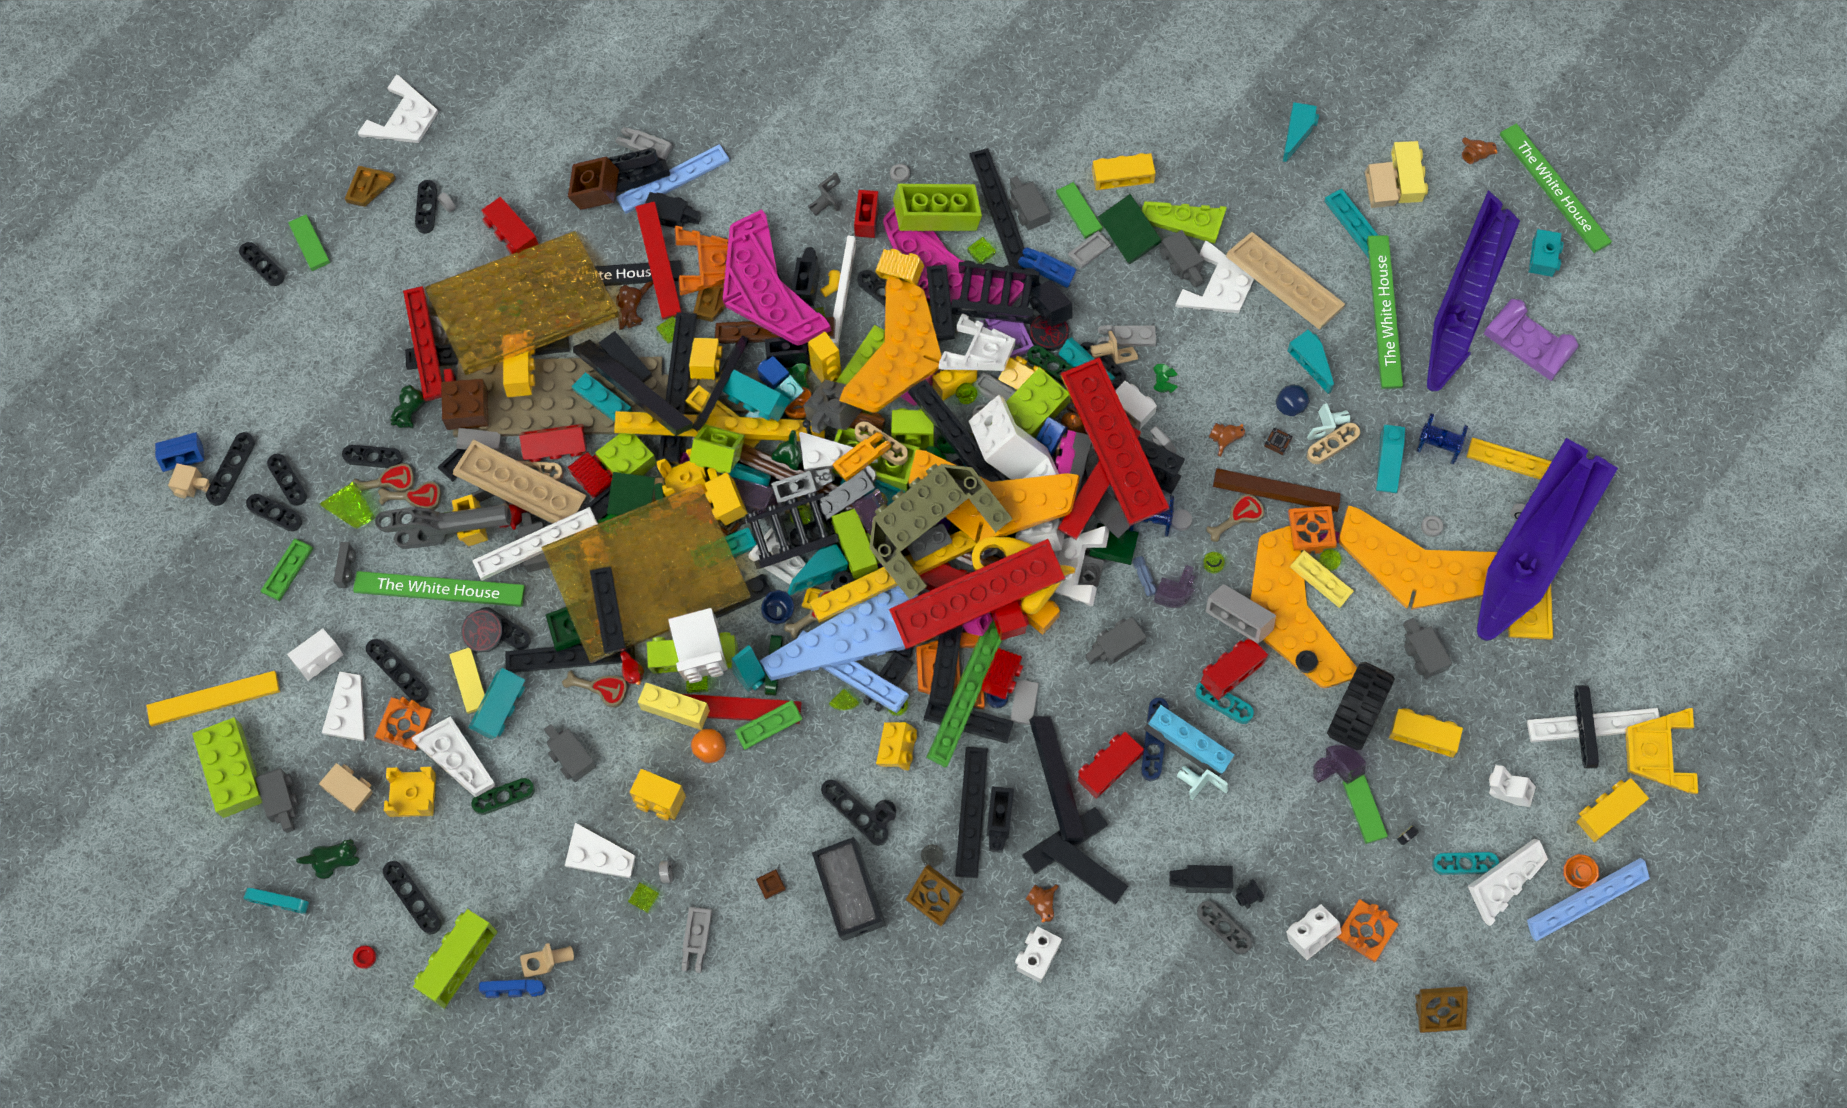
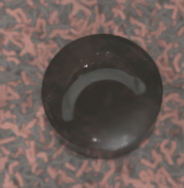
M927 845L921 852V860L925 866L937 867L943 860V852L937 845Z

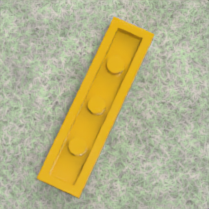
M698 385L685 402L699 413L709 392ZM717 400L710 416L739 417L719 400ZM744 439L743 443L755 448L761 440Z

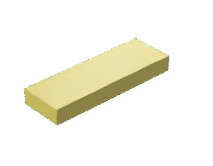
M1305 550L1290 566L1291 569L1339 608L1354 592Z
M466 648L449 655L466 712L469 714L477 711L485 693L472 650Z

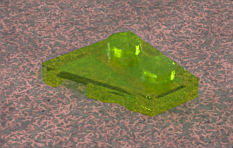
M354 482L319 503L323 508L356 529L375 519L360 489Z

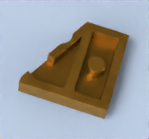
M358 166L345 196L346 203L366 207L395 181L396 177L393 173Z
M723 284L698 292L693 313H697V319L713 322L726 308L723 302Z

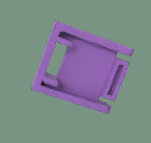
M985 318L988 326L987 329L991 331L996 329L1016 339L1015 345L1020 344L1021 348L1012 351L1010 357L1015 358L1016 356L1026 354L1029 348L1033 346L1023 323Z

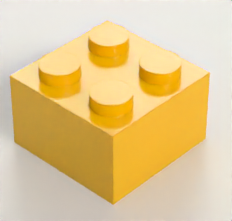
M640 769L629 792L633 802L637 804L636 808L644 812L654 811L658 818L668 821L669 818L676 819L686 798L681 785L644 769Z

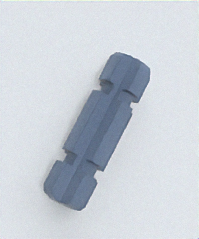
M1144 557L1134 558L1133 565L1137 569L1142 586L1145 588L1146 596L1149 597L1157 594L1156 585L1153 584L1154 580L1148 566H1146Z

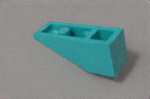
M1293 102L1283 162L1289 160L1310 135L1313 126H1317L1319 114H1316L1317 106Z
M1307 329L1289 343L1287 351L1329 394L1333 389L1334 382L1320 338Z
M1385 424L1380 433L1376 491L1397 493L1405 427Z
M836 544L829 547L825 546L814 554L792 579L788 589L789 596L831 581L835 574L840 571H846L848 562Z
M748 645L732 658V673L745 689L750 692L752 689L757 691L765 684L763 680H765L766 675L754 651Z

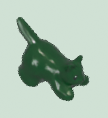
M407 385L402 388L399 395L400 405L395 407L390 419L391 425H397L398 428H413L412 415L425 404L423 392L415 389L412 385Z
M792 430L789 434V440L778 445L772 453L771 459L775 462L786 464L790 469L798 471L799 468L804 470L802 450L797 442L796 431Z
M349 839L337 845L314 847L310 851V855L299 857L296 859V862L299 864H311L318 878L327 879L333 875L335 868L356 865L359 863V858L354 856L357 848L353 845L354 841Z

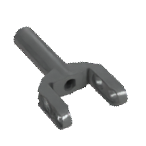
M507 504L440 513L428 508L409 507L380 512L375 517V525L383 532H397L394 536V542L399 548H421L438 545L444 540L445 534L510 525L511 511ZM406 514H411V521L407 524H403V516ZM385 517H390V524L386 527H382V519ZM422 532H424L425 535L429 537L425 541H420V535ZM404 534H408V542H406L405 544H400V537Z

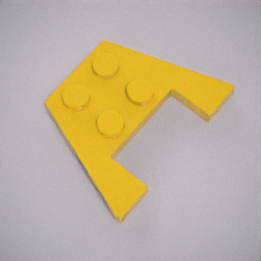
M1693 708L1625 728L1628 772L1690 794H1698L1697 773H1674L1671 729L1694 728Z

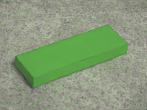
M1074 182L1056 190L1057 196L1085 239L1097 231H1102L1101 224Z
M307 214L288 222L311 271L329 264L330 261Z
M294 538L264 584L261 593L280 602L314 548Z
M791 700L734 731L744 750L803 720L794 701Z
M1365 775L1343 780L1342 783L1365 844L1387 838L1386 830Z

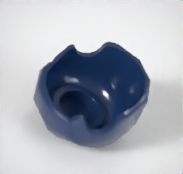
M1292 384L1285 386L1279 392L1275 402L1277 409L1282 414L1295 416L1307 409L1310 400L1308 393L1303 387Z
M781 590L768 593L761 604L763 618L768 623L775 625L787 622L794 611L793 598L787 592ZM777 607H779L782 611L781 615L778 617Z

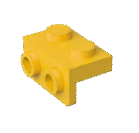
M1010 357L998 380L1018 390L1039 367L1027 365L1028 361L1022 357Z
M884 722L876 764L883 767H900L905 771H909L913 760L914 744L917 740V729L906 722Z

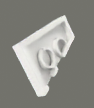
M575 823L565 867L631 879L636 856Z

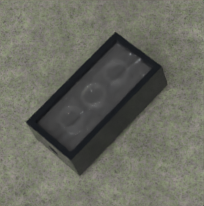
M852 837L812 852L839 937L845 941L885 927L886 923L858 841Z

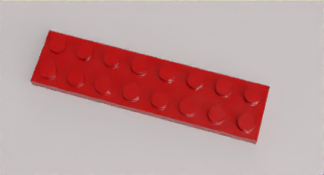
M1100 357L1062 372L1061 378L1129 526L1169 510V505Z
M1046 539L889 610L905 648L909 649L1064 581L1066 578L1049 539Z

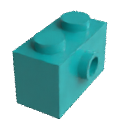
M1537 229L1533 237L1528 273L1553 277L1555 271H1559L1561 259H1558V257L1562 253L1564 242L1561 241L1562 233Z

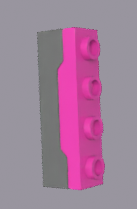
M1068 430L1067 436L1062 437L1060 449L1063 452L1061 456L1057 455L1055 466L1058 468L1059 474L1079 475L1076 499L1080 491L1092 443L1087 434Z

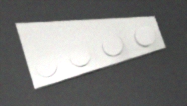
M451 716L412 737V741L474 797L495 787L493 780Z
M1531 840L1468 885L1482 919L1487 925L1491 926L1495 922V916L1507 908V902L1513 895L1519 894L1527 879L1531 880L1548 860L1540 840Z

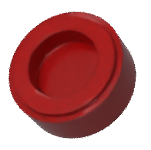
M360 946L353 953V962L361 969H368L376 961V952L370 946Z

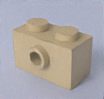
M1393 162L1369 164L1365 170L1371 208L1395 206L1400 199V188L1396 186L1397 170L1393 168Z
M336 763L319 785L356 814L373 792L370 789L372 785L362 777L359 780L352 775L354 771L345 764L341 767Z

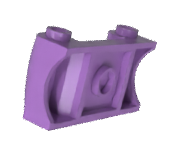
M1511 299L1488 325L1484 335L1552 381L1564 364L1576 352L1578 348L1577 340L1570 334H1562L1557 338L1526 316L1527 308L1522 300Z

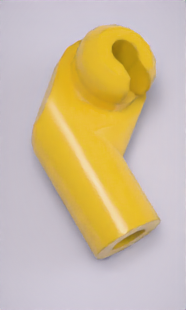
M833 269L828 273L829 284L820 289L825 298L838 290L840 271Z

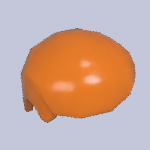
M802 387L805 392L784 410L785 414L792 419L806 417L803 405L812 396L806 387ZM798 405L803 406V408L794 409Z
M702 729L694 735L691 741V748L693 754L701 761L713 763L724 756L726 744L722 735L716 730Z
M1576 854L1566 861L1563 875L1571 886L1585 889L1596 883L1599 877V867L1591 857ZM1576 870L1578 871V873H1579V875L1581 876L1582 879H1580V878L1576 875Z

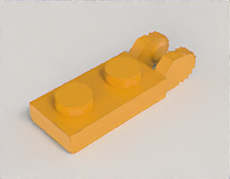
M876 432L832 464L833 468L847 482L876 460L879 455H883L889 450L891 444L889 441H885L874 449L873 446L883 438L881 432Z

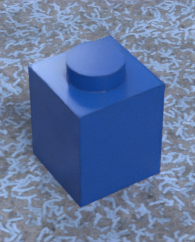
M774 356L762 361L757 368L759 378L773 390L790 376L789 372Z

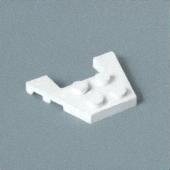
M396 75L388 86V90L404 98L384 127L366 120L358 135L364 138L373 137L376 139H393L395 141L419 143L437 116L438 110L399 75Z
M1205 241L1199 255L1203 260L1215 264L1217 267L1203 296L1182 289L1175 307L1239 313L1254 278L1229 260L1215 246Z
M962 314L957 323L956 331L975 336L965 356L944 351L939 361V369L1004 371L1014 349L1016 339L996 329L991 331L983 327L982 322L976 321L975 323L969 320V316Z
M1106 526L1080 534L1077 541L1071 537L1064 539L1062 550L1054 551L1060 565L1075 568V573L1064 575L1066 580L1061 582L1054 593L1065 595L1072 600L1093 606L1097 588L1094 585H1078L1086 548H1106L1110 531Z

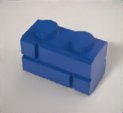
M197 432L155 443V457L162 472L175 469L177 463L188 466L204 461L203 444Z

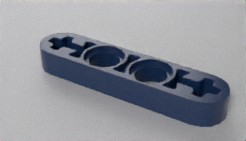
M1155 698L1150 702L1147 722L1156 710L1153 707H1156L1157 703L1169 710L1166 700ZM1147 731L1145 733L1141 774L1145 780L1155 781L1160 777L1162 771L1165 743ZM1150 745H1157L1160 752L1157 755H1151L1147 748ZM1150 760H1159V762H1154V770H1157V772L1150 776L1149 772L1145 771V769H1149Z

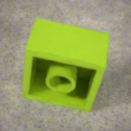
M906 408L892 410L891 435L893 439L919 447L920 450H925L928 446L934 447V425L921 409L908 410Z
M704 424L693 439L689 462L695 463L699 467L714 468L720 473H730L740 459L745 435Z
M619 433L595 452L602 462V466L605 469H609L612 473L618 472L643 476L657 465L653 453L635 434Z

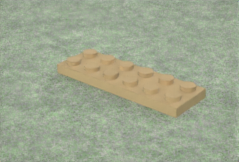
M1253 232L1231 248L1226 255L1229 260L1319 330L1345 306V303Z
M474 439L453 470V475L552 524L577 513L587 496Z

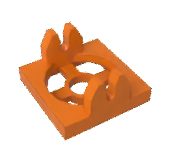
M1331 506L1288 510L1293 551L1305 550L1308 554L1315 551V554H1320L1324 549L1336 548L1337 542ZM1319 516L1323 518V520L1326 523H1320L1318 520H1316V518H1318ZM1308 517L1304 525H1297L1299 519L1306 520ZM1311 522L1316 523L1319 530L1317 532H1310L1307 529V524ZM1328 530L1326 538L1318 542L1317 535L1320 531ZM1297 532H1306L1310 535L1311 543L1302 540Z
M391 697L374 737L416 751L418 746L412 741V737L425 731L433 711L420 706L414 700L409 702L404 697H401L400 700ZM407 709L403 717L399 719L391 717L396 711ZM413 712H416L419 716L420 726L413 724L411 720ZM408 719L410 727L404 731L398 728L399 721ZM388 724L395 725L397 729L396 736L389 733ZM410 730L416 732L408 739L403 738L404 733Z
M1359 899L1342 925L1341 934L1336 938L1375 963L1398 923L1388 917L1389 914L1386 910L1380 911L1377 904L1368 905ZM1361 914L1372 915L1368 922L1360 923L1354 919ZM1378 919L1384 929L1383 937L1376 933L1374 927ZM1350 925L1357 929L1358 938L1351 936ZM1362 925L1372 927L1373 934L1371 937L1361 935L1360 928ZM1373 939L1379 944L1369 947L1364 941Z

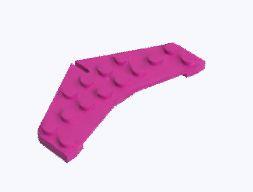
M893 207L883 218V226L892 249L899 250L905 255L913 253L920 257L924 268L917 286L922 287L928 302H930L926 267L946 264L952 305V299L958 300L961 295L964 274L959 273L958 265L959 262L964 261L950 253L934 231H899L895 207ZM972 275L968 296L969 301H980L984 276ZM992 277L988 299L990 304L998 305L1000 303L1004 279ZM1012 280L1008 303L1010 306L1022 295L1024 284L1019 280Z
M761 209L734 222L729 229L723 302L726 308L795 345L805 344L823 332L831 331L826 318L819 312H815L778 278L768 221L763 210Z

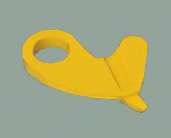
M1010 537L984 538L975 545L972 552L973 569L976 571L984 567L980 562V557L989 548H998L1008 557L1032 546V544ZM1060 565L1064 575L1075 573L1074 567ZM1061 582L1023 598L1021 603L1022 609L1028 614H1037L1058 589Z

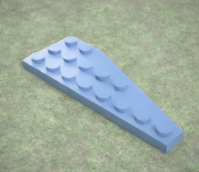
M896 586L840 613L759 660L760 665L772 681L794 676L799 672L807 670H819L820 667L828 665L832 667L862 660L864 657L875 654L879 656L888 651L904 650L906 648L889 609L908 601L909 598L899 586Z

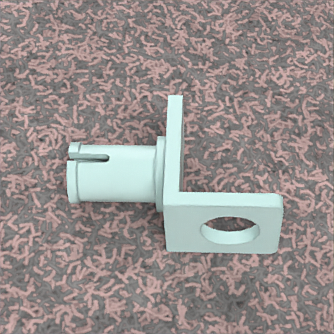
M1323 404L1318 411L1323 426L1313 428L1307 438L1308 440L1326 437L1334 431L1335 425L1349 423L1350 415L1345 416L1349 412L1345 410L1331 413L1328 404Z
M1183 766V771L1180 770L1177 774V778L1192 787L1189 791L1191 800H1194L1208 781L1223 792H1228V783L1208 769L1203 775L1199 776L1187 768V766Z

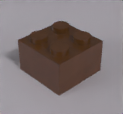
M607 156L573 164L568 198L580 210L614 203L619 169Z
M483 378L441 382L442 421L447 430L489 426L488 389Z

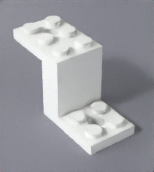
M998 395L969 420L984 460L1011 480L1059 474L1048 448L1015 424L1006 401L1002 396Z
M711 608L668 619L679 660L676 663L677 669L685 681L696 683L701 681L704 676L718 677L724 674L723 671L728 670L717 629L719 628L718 621Z

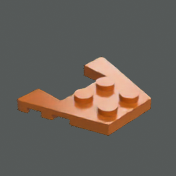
M675 226L676 245H696L699 264V275H679L680 295L724 284L728 239L714 235L708 237L701 235L699 231L692 230L690 232L682 230L683 227Z
M968 632L961 633L959 648H974L979 635ZM938 640L916 648L918 691L930 694ZM959 653L952 697L960 681ZM980 690L973 706L974 708L984 709V691Z

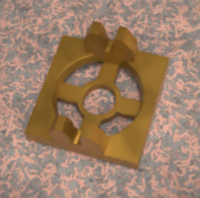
M927 865L905 900L941 927L963 899L962 894L964 891L930 865ZM928 880L938 882L935 888H928L925 884ZM943 887L949 893V903L942 898L941 890ZM920 891L924 894L926 903L923 902ZM930 891L938 895V902H933L929 899L928 893ZM939 905L944 910H933L931 909V907Z
M1466 986L1420 989V994H1415L1417 1001L1415 1006L1419 1017L1418 1026L1420 1033L1466 1030L1468 999ZM1452 996L1457 999L1455 1000L1456 1006H1451L1448 1003V997ZM1440 997V1003L1435 1008H1426L1432 999ZM1442 1007L1450 1008L1449 1013L1444 1016L1437 1014L1438 1010ZM1453 1014H1457L1453 1019L1447 1021ZM1427 1016H1436L1439 1022H1433Z

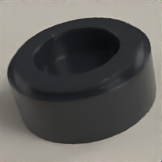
M1308 650L1300 652L1296 657L1298 669L1303 673L1315 671L1318 667V659L1315 653Z
M1412 825L1397 840L1401 845H1405L1419 831Z

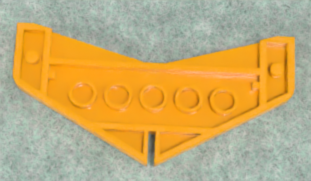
M889 276L885 286L884 343L844 387L839 400L869 412H878L938 371L939 361L942 357L924 290L919 286Z
M916 449L908 483L910 484L917 477L922 480L928 475L926 470L935 463L937 466L941 464H955L927 451ZM1066 473L990 482L980 477L1012 518L1010 522L996 533L970 499L964 501L945 517L976 543L981 524L983 527L979 542L984 538L1004 537L1068 515L1073 508L1080 477L1076 474Z
M1349 505L1346 509L1338 539L1339 544L1406 609L1408 608L1412 591H1414L1415 595L1411 610L1483 596L1487 569L1497 552L1425 550L1359 508Z
M1290 526L1261 535L1258 541L1250 600L1276 615L1274 629L1263 641L1297 669L1296 657L1300 652L1308 650L1315 653L1318 659V667L1311 673L1303 674L1321 688H1330L1351 681L1357 669L1356 665L1307 606L1304 579L1290 568L1292 563L1301 554V550L1293 551Z

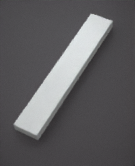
M847 236L833 315L836 319L835 339L831 340L837 348L840 341L856 249L854 236Z
M590 507L472 561L480 579L485 580L599 528V525Z
M1658 708L1593 714L1596 736L1625 734V728L1660 718ZM1576 716L1527 720L1531 742L1579 738Z

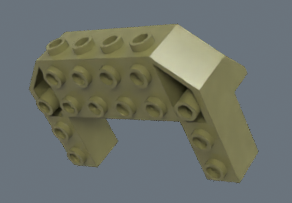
M935 463L926 470L927 476L922 480L917 477L909 484L911 488L903 493L901 490L892 497L894 502L889 506L883 504L874 511L877 515L873 517L869 549L909 600L927 587V584L901 551L964 501L970 499L995 533L1012 520L1008 512L972 467L947 464L937 466Z

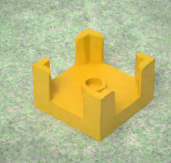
M692 448L686 450V453L689 456V458L691 455ZM667 459L656 462L666 484L662 486L663 492L673 507L705 495L707 491L705 483L709 481L705 467H699L689 461L675 467H671Z
M420 767L422 772H401L399 768H387L386 779L390 783L389 802L387 800L384 801V812L389 817L433 816L436 773L431 767Z

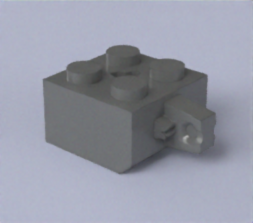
M825 379L803 405L807 420L811 421L812 432L820 434L827 426L847 430L863 410L839 401L842 391L846 386L845 384Z

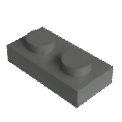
M340 542L333 580L338 588H347V583L352 580V570H350L351 562H355L356 552L349 542Z

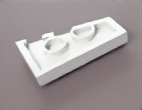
M771 527L764 535V540L768 551H771L773 555L779 553L780 545L779 542H776L775 534ZM757 545L749 553V559L752 561L760 559L759 555L761 554ZM796 556L764 568L786 583L791 584L792 579L806 563L800 556Z
M339 672L323 726V735L365 742L361 675Z

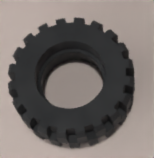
M1360 662L1327 731L1328 736L1352 749L1362 750L1395 681L1393 674L1367 662Z

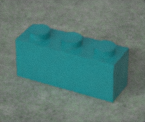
M733 370L722 391L728 395L727 399L737 405L739 402L743 403V408L752 413L757 410L760 412L758 415L767 421H770L771 418L779 421L790 401L783 394L736 370Z
M504 668L497 670L468 728L490 739H494L497 736L500 737L506 726L503 724L506 717H510L515 709L513 703L516 697L520 698L525 689L523 686L525 679Z

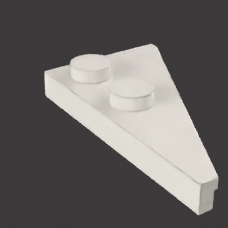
M799 433L804 472L816 468L817 470L834 469L832 464L854 448L807 433Z

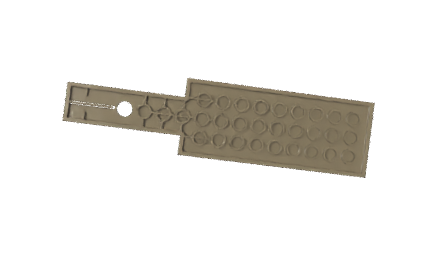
M638 357L652 373V377L645 381L644 384L666 400L669 375H662V357ZM581 358L534 359L535 370H532V374L535 376V386H532V395L507 397L503 385V360L458 361L457 381L483 378L488 389L489 426L466 429L497 432L501 436H519L521 432L583 424L585 435L619 434L614 433L615 422L573 391L571 386L585 372L632 408V412L647 413ZM742 373L767 386L759 378L758 373ZM716 374L714 380L690 378L688 397L698 385L707 392H710L719 374ZM728 396L723 400L718 399L734 413L749 412L743 408V403L739 402L737 405L727 399ZM687 404L686 414H698L695 409ZM459 429L453 430L454 437H458Z

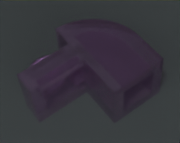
M1185 565L1179 583L1162 577L1155 594L1154 603L1168 608H1180L1186 605L1192 599L1195 590L1191 588L1195 576L1192 575L1194 567Z
M1333 745L1326 748V758L1319 759L1313 766V778L1320 783L1337 773L1348 785L1365 774L1366 761L1354 749L1348 746Z

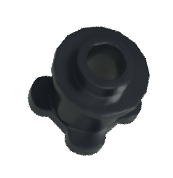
M840 571L835 574L831 589L836 590L853 582L852 574L847 571Z
M881 800L876 804L875 810L869 813V817L878 823L879 828H886L887 823L896 817V806L890 800Z
M1254 879L1249 880L1250 883L1246 887L1236 889L1237 894L1235 898L1241 907L1245 906L1249 909L1251 904L1256 901L1262 902L1263 898H1265Z

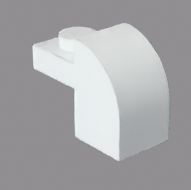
M1495 765L1494 772L1491 773L1489 778L1491 786L1489 794L1515 805L1530 807L1536 788L1531 780L1526 777L1512 776L1504 766Z

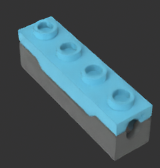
M1162 705L1154 711L1143 728L1206 771L1208 769L1218 777L1225 771L1235 755Z

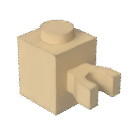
M177 463L168 486L175 496L185 499L186 496L194 497L197 489L207 492L210 483L208 479L201 478L202 474L196 467Z

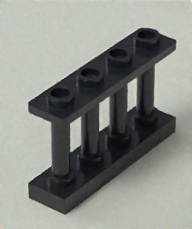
M969 260L959 262V273H963L964 277L960 298L958 300L952 299V314H965L970 317L1033 324L1034 309H1030L1028 306L1032 282L1039 283L1040 275L1038 271L1032 268L1016 269L1009 265L999 267L992 263L976 264ZM972 275L984 276L981 298L978 302L968 300ZM992 277L1004 279L1001 301L998 305L988 302ZM1012 280L1024 281L1021 305L1019 307L1008 305Z
M1139 436L1138 441L1161 490L1172 495L1181 479V475L1178 472L1185 459Z
M814 491L805 494V499L798 501L796 497L785 501L786 505L778 508L777 504L766 507L765 513L758 515V512L755 511L745 515L746 519L741 520L742 525L750 523L761 554L759 555L760 559L754 561L756 569H761L840 542L837 533L831 534L830 531H827L817 499L825 497L824 493L817 494ZM806 503L810 504L819 531V539L811 541L808 538L797 506ZM788 509L800 539L798 542L799 546L794 548L788 545L778 516L779 512ZM770 516L780 545L779 553L773 555L771 551H768L758 519Z

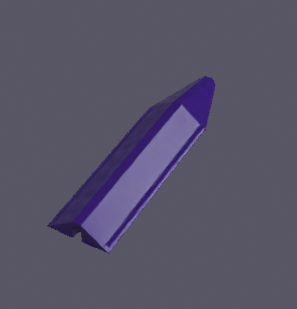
M1489 190L1434 321L1427 377V388L1432 392L1441 390L1470 356L1471 352H1468L1520 223V220L1509 209L1501 210L1502 202Z
M1568 438L1564 440L1487 569L1477 623V634L1482 640L1489 641L1496 638L1541 601L1618 470L1617 467L1600 456L1596 455L1593 459H1588L1586 457L1588 450Z

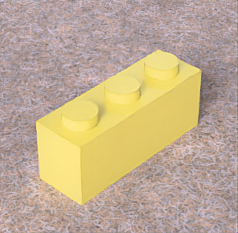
M1418 141L1394 142L1391 155L1393 168L1397 170L1396 186L1400 188V199L1398 202H1422L1424 196L1428 194V185L1424 183L1425 166L1421 164L1423 158L1422 149H1419Z
M645 683L638 700V704L643 711L702 730L710 711L705 702L649 683Z

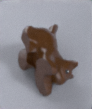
M652 281L646 283L640 290L627 285H623L619 289V294L616 297V306L621 308L618 315L619 330H623L625 325L627 328L641 325L643 319L638 317L636 311L642 297L654 284Z

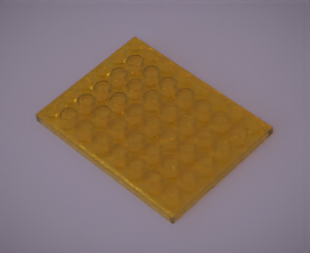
M576 231L424 287L465 376L620 316L616 305Z
M701 483L541 547L590 663L617 653L604 654L590 570L610 566L612 568L626 649L670 631L668 619L711 608L714 613L751 597L718 521L713 515L712 508Z

